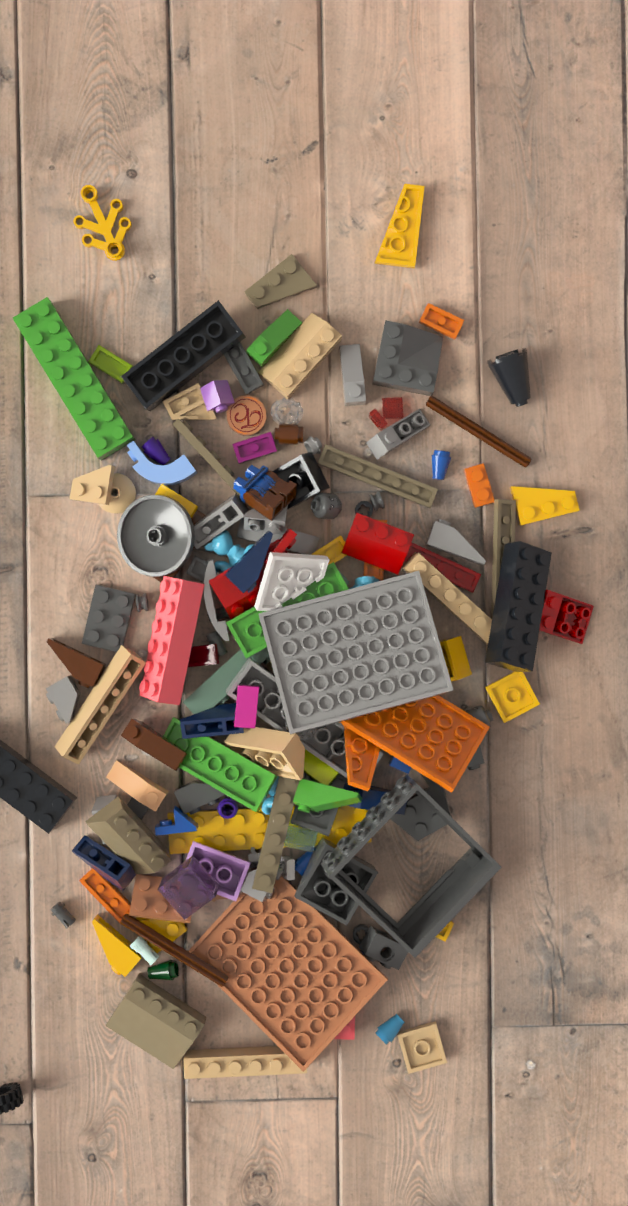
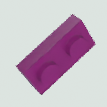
M271 432L232 444L239 464L277 452Z

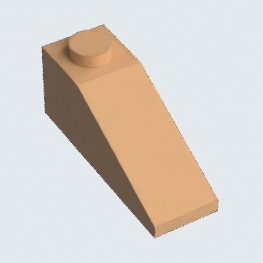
M116 760L106 777L138 802L155 812L169 792L119 760Z

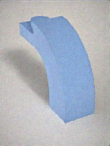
M134 441L127 445L130 449L127 453L134 462L139 461L132 467L150 482L159 485H175L197 474V471L185 455H182L168 465H156L146 458Z

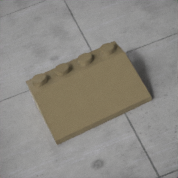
M138 974L106 1026L174 1069L204 1027L206 1016Z

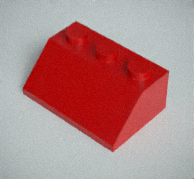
M356 513L341 553L398 575L414 534Z

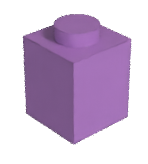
M215 380L200 388L207 411L221 413L227 411L228 406L235 403L228 380Z

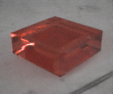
M402 397L382 398L383 420L404 418Z
M376 409L369 413V418L379 430L382 431L387 427L388 423Z

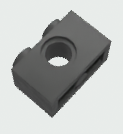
M371 925L359 946L370 961H380V964L387 969L393 967L399 970L408 954V951L390 934Z

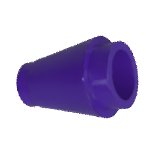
M153 436L141 447L144 450L143 453L160 465H165L171 459L159 439L156 440Z
M226 797L220 801L217 810L221 817L230 819L237 814L238 806L232 798Z

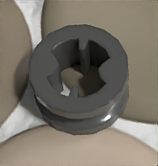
M379 491L376 492V495H369L375 512L378 511V508H385Z
M143 593L142 596L136 594L138 612H141L142 609L149 611L147 593Z

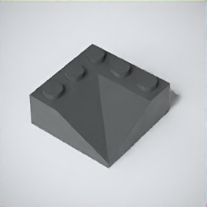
M386 320L372 385L432 396L438 373L443 336L406 324Z
M322 837L311 855L294 897L347 925L359 905L327 875L322 867L323 857L337 847L336 844ZM354 856L341 869L365 893L378 874V871L372 864L357 856Z

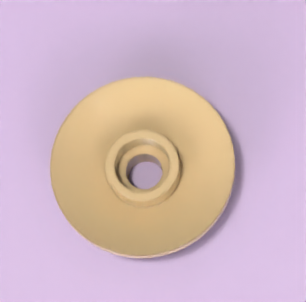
M114 473L112 490L117 489L118 495L112 496L111 494L109 505H99L107 512L118 514L123 513L135 501L136 489L133 482L127 476Z

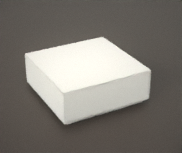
M281 856L280 862L283 863L281 868L284 869L282 876L287 880H295V859L289 856Z

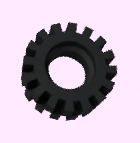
M9 1083L8 1085L3 1084L0 1087V1114L2 1112L7 1113L9 1110H15V1107H20V1104H23L24 1100L20 1084Z

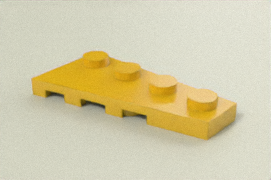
M404 184L374 264L415 268L425 186Z

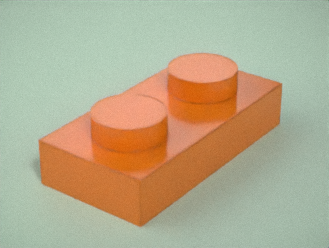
M430 303L427 304L419 321L420 324L454 340L464 322L463 319Z
M484 463L465 468L464 474L474 507L477 508L494 503V496Z

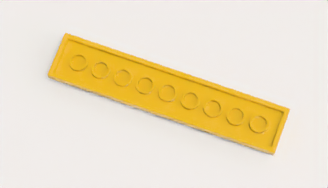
M296 805L293 806L291 818H292V815H293V812H294V809H295V806H296ZM351 806L339 807L329 837L289 822L284 847L317 846L322 837L337 844L341 838L347 837L351 833L352 827L357 822H361L366 817L368 810ZM262 807L259 812H255L250 808H238L237 814L230 819L221 817L218 810H202L191 815L188 812L186 814L198 823V829L193 832L168 834L170 854L189 853L193 841L219 851L250 850L251 847L261 849L270 815L264 814ZM168 812V819L175 822L174 812Z

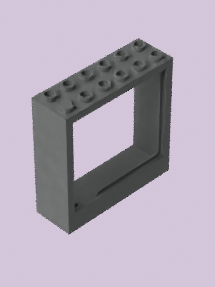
M407 774L405 777L399 778L395 787L381 797V801L376 807L368 810L366 817L352 827V831L347 837L339 840L337 847L332 852H328L323 857V862L321 863L327 875L414 958L421 953L502 868ZM416 793L471 848L396 922L341 869Z

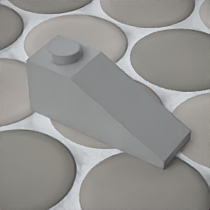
M360 344L339 346L345 406L365 405L366 395Z
M237 493L221 503L194 525V546L196 549L243 518L245 513H247L248 508L240 500Z
M439 519V522H433L425 545L474 563L485 565L486 560L454 527L450 526V522Z

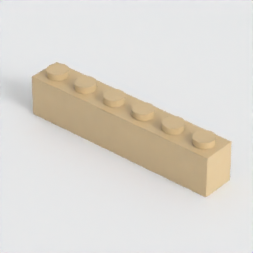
M415 552L401 568L407 573L419 571L424 588L488 646L492 619L421 554Z
M121 645L55 745V748L63 758L78 765L80 764L146 664L137 653Z
M278 1046L187 1050L183 1058L184 1079L307 1073V1069L303 1072Z

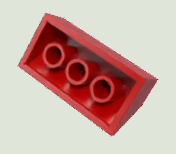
M279 539L269 545L266 556L276 545ZM265 562L263 563L259 578L255 581L257 585L249 593L247 591L242 593L224 575L229 569L209 580L211 587L230 619L255 606L266 568Z

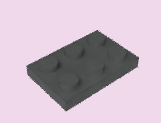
M95 585L82 644L115 652L119 650L121 645L124 646L136 594Z
M308 774L306 775L305 780L317 782ZM338 774L329 786L343 789L348 779ZM295 806L290 823L329 837L338 808L319 812L310 810V813L298 810V807Z

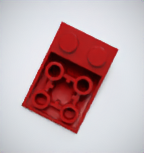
M546 589L539 631L583 644L594 606Z

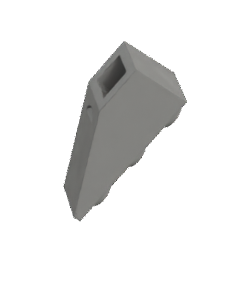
M419 408L377 433L366 444L378 460L429 427L430 423Z

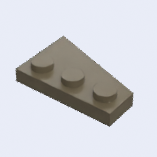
M291 254L248 288L245 294L254 306L259 309L289 296H295L303 291L317 288V285Z

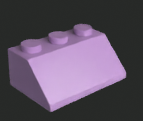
M193 841L178 880L237 901L251 862Z

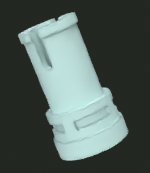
M138 936L129 946L136 953H139L150 966L160 956L141 936Z

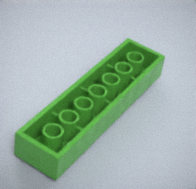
M46 297L13 317L14 322L97 458L102 461L132 441H135L136 439L51 300Z

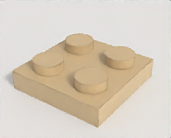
M436 1021L398 1032L397 1036L408 1074L447 1063Z

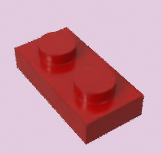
M287 529L270 552L283 553L286 548L290 549L296 542L295 537L297 534L291 529ZM269 552L268 555L265 557L264 562H265L266 564H267V561H268V557H269L270 552Z

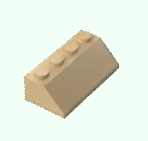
M311 313L259 370L258 374L288 400L341 342L342 335L328 322Z
M263 727L244 728V733L230 734L224 741L228 748L280 777L302 780L305 747L296 733L290 735V732Z

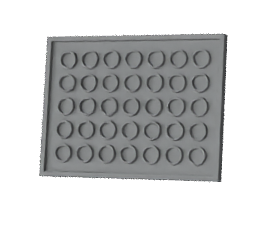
M419 571L259 613L290 735L453 691Z

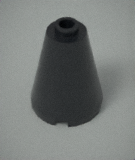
M522 348L521 353L517 349L496 356L495 362L489 359L487 364L511 405L515 404L516 407L527 404V400L531 396L526 348Z

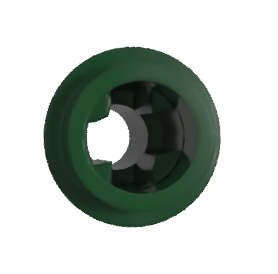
M168 960L148 967V978L158 980H174V978H178L179 966L177 961Z

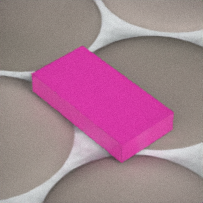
M238 685L234 727L255 728L259 686Z

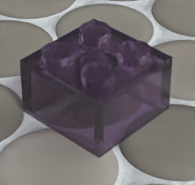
M192 855L162 878L157 890L185 920L215 898L220 885Z

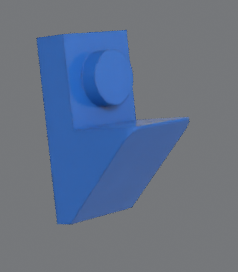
M175 806V822H172L171 819L159 821L160 824L155 826V835L197 831L198 823Z

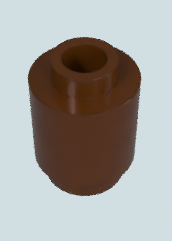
M279 424V428H275V440H279L278 444L298 445V443H303V426H298V424Z

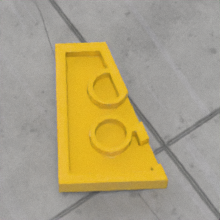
M510 487L513 500H516V513L520 526L580 511L575 491Z

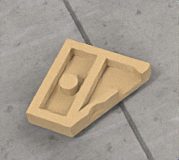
M199 383L162 401L172 420L216 419L214 412L207 411Z
M108 465L73 479L70 499L109 505L115 466Z

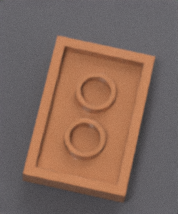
M136 874L129 915L191 924L196 886L178 879Z

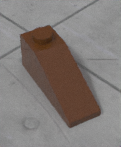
M48 638V645L72 676L79 680L78 684L86 688L94 687L100 679L106 664L58 640Z
M131 719L121 734L123 738L175 771L178 770L187 755L185 751L144 722L136 719Z

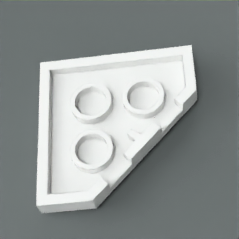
M270 552L254 606L256 610L270 611L281 608L284 602L290 598L295 599L307 590L306 587L311 583L322 580L329 563L328 557L323 555Z

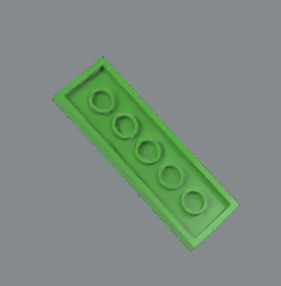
M333 562L327 566L322 580L319 582L314 581L306 587L307 590L295 599L290 598L282 606L293 605L345 591L349 588ZM255 607L226 622L245 658L267 647L259 618V613L267 611H257Z
M173 717L163 736L187 753L179 768L251 810L259 812L278 775L209 736L182 739L180 720Z

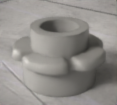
M309 436L308 440L304 442L306 450L312 452L313 455L316 453L320 454V448H322L320 440L317 437Z

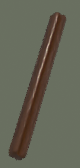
M430 396L427 400L426 406L523 467H527L530 464L531 457L439 399Z
M129 914L123 916L120 922L121 925L219 986L223 987L228 980L226 974Z

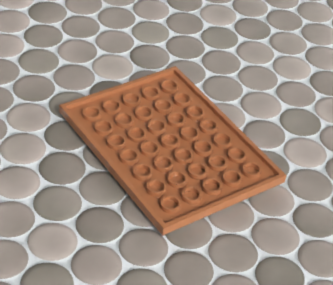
M281 875L279 880H275V890L271 898H267L264 902L242 892L238 896L237 901H234L190 948L189 952L228 976L226 984L223 987H219L304 1072L385 984L388 978L319 910L295 898L294 895L297 889Z

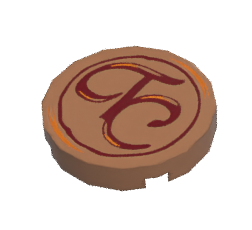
M242 395L235 398V403L228 406L226 412L230 428L242 436H252L259 433L267 420L266 409L263 403L258 398L250 395Z

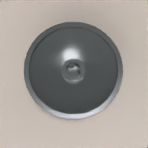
M147 495L132 502L122 514L117 530L118 547L125 562L136 572L152 577L172 574L187 562L192 553L195 541L194 525L189 513L178 501L163 495Z

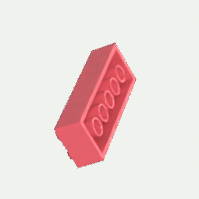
M167 576L163 577V581L160 584L159 601L156 604L155 621L152 624L151 641L148 643V656L143 667V680L139 686L140 696L159 703L180 705L204 584Z

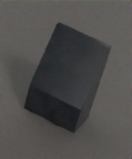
M312 452L301 454L272 471L287 483L291 480L297 484L296 496L288 504L287 510L330 488Z

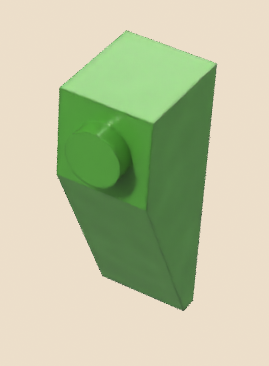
M287 309L246 350L247 355L262 368L302 322Z
M302 779L299 781L293 802L298 807V810L310 813V810L319 812L361 803L362 797L357 792Z

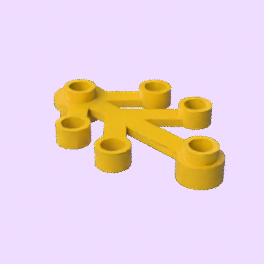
M85 185L81 189V196L86 203L90 204L98 224L86 220L81 215H77L73 220L74 225L78 229L86 228L104 235L106 242L94 239L91 234H85L82 237V243L85 247L90 248L93 246L105 251L106 256L110 260H120L125 254V247L122 242L126 232L132 227L130 219L122 217L119 220V230L115 239L113 238L111 231L118 213L123 210L122 201L119 199L111 201V209L105 220L97 202L98 192L96 188L92 185ZM88 193L94 194L92 198H87ZM115 203H120L118 209L113 208ZM79 219L83 220L82 225H77ZM124 221L129 222L127 227L122 226ZM86 238H91V243H85ZM118 248L119 251L118 253L113 254L112 249Z

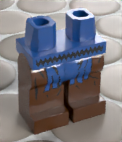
M251 465L245 472V477L249 479L248 481L241 477L234 481L233 488L240 493V500L244 503L246 502L271 521L296 496V483L291 480L287 483L274 472L268 471V468L264 465L260 469Z

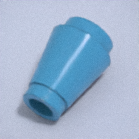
M395 1014L377 1027L378 1030L375 1033L387 1045L389 1042L392 1043L405 1022Z

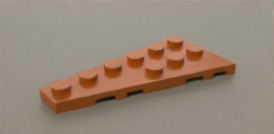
M344 726L348 785L368 791L371 786L380 748Z

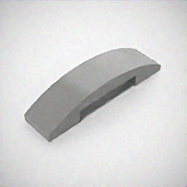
M241 518L236 537L257 542L266 532L244 530V518ZM294 531L297 534L295 537L296 542L290 549L286 548L289 551L310 555L316 551L319 537ZM273 534L270 544L280 539L283 534Z
M210 560L204 577L205 605L209 618L218 634L225 641H230L226 619L217 620L209 580L216 577L217 574L214 560Z

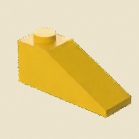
M97 914L92 924L108 962L116 974H122L126 977L142 956L129 947L132 943Z

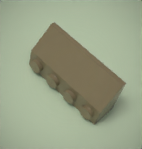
M119 796L86 820V824L118 857L132 866L135 874L156 873L171 862L167 847Z

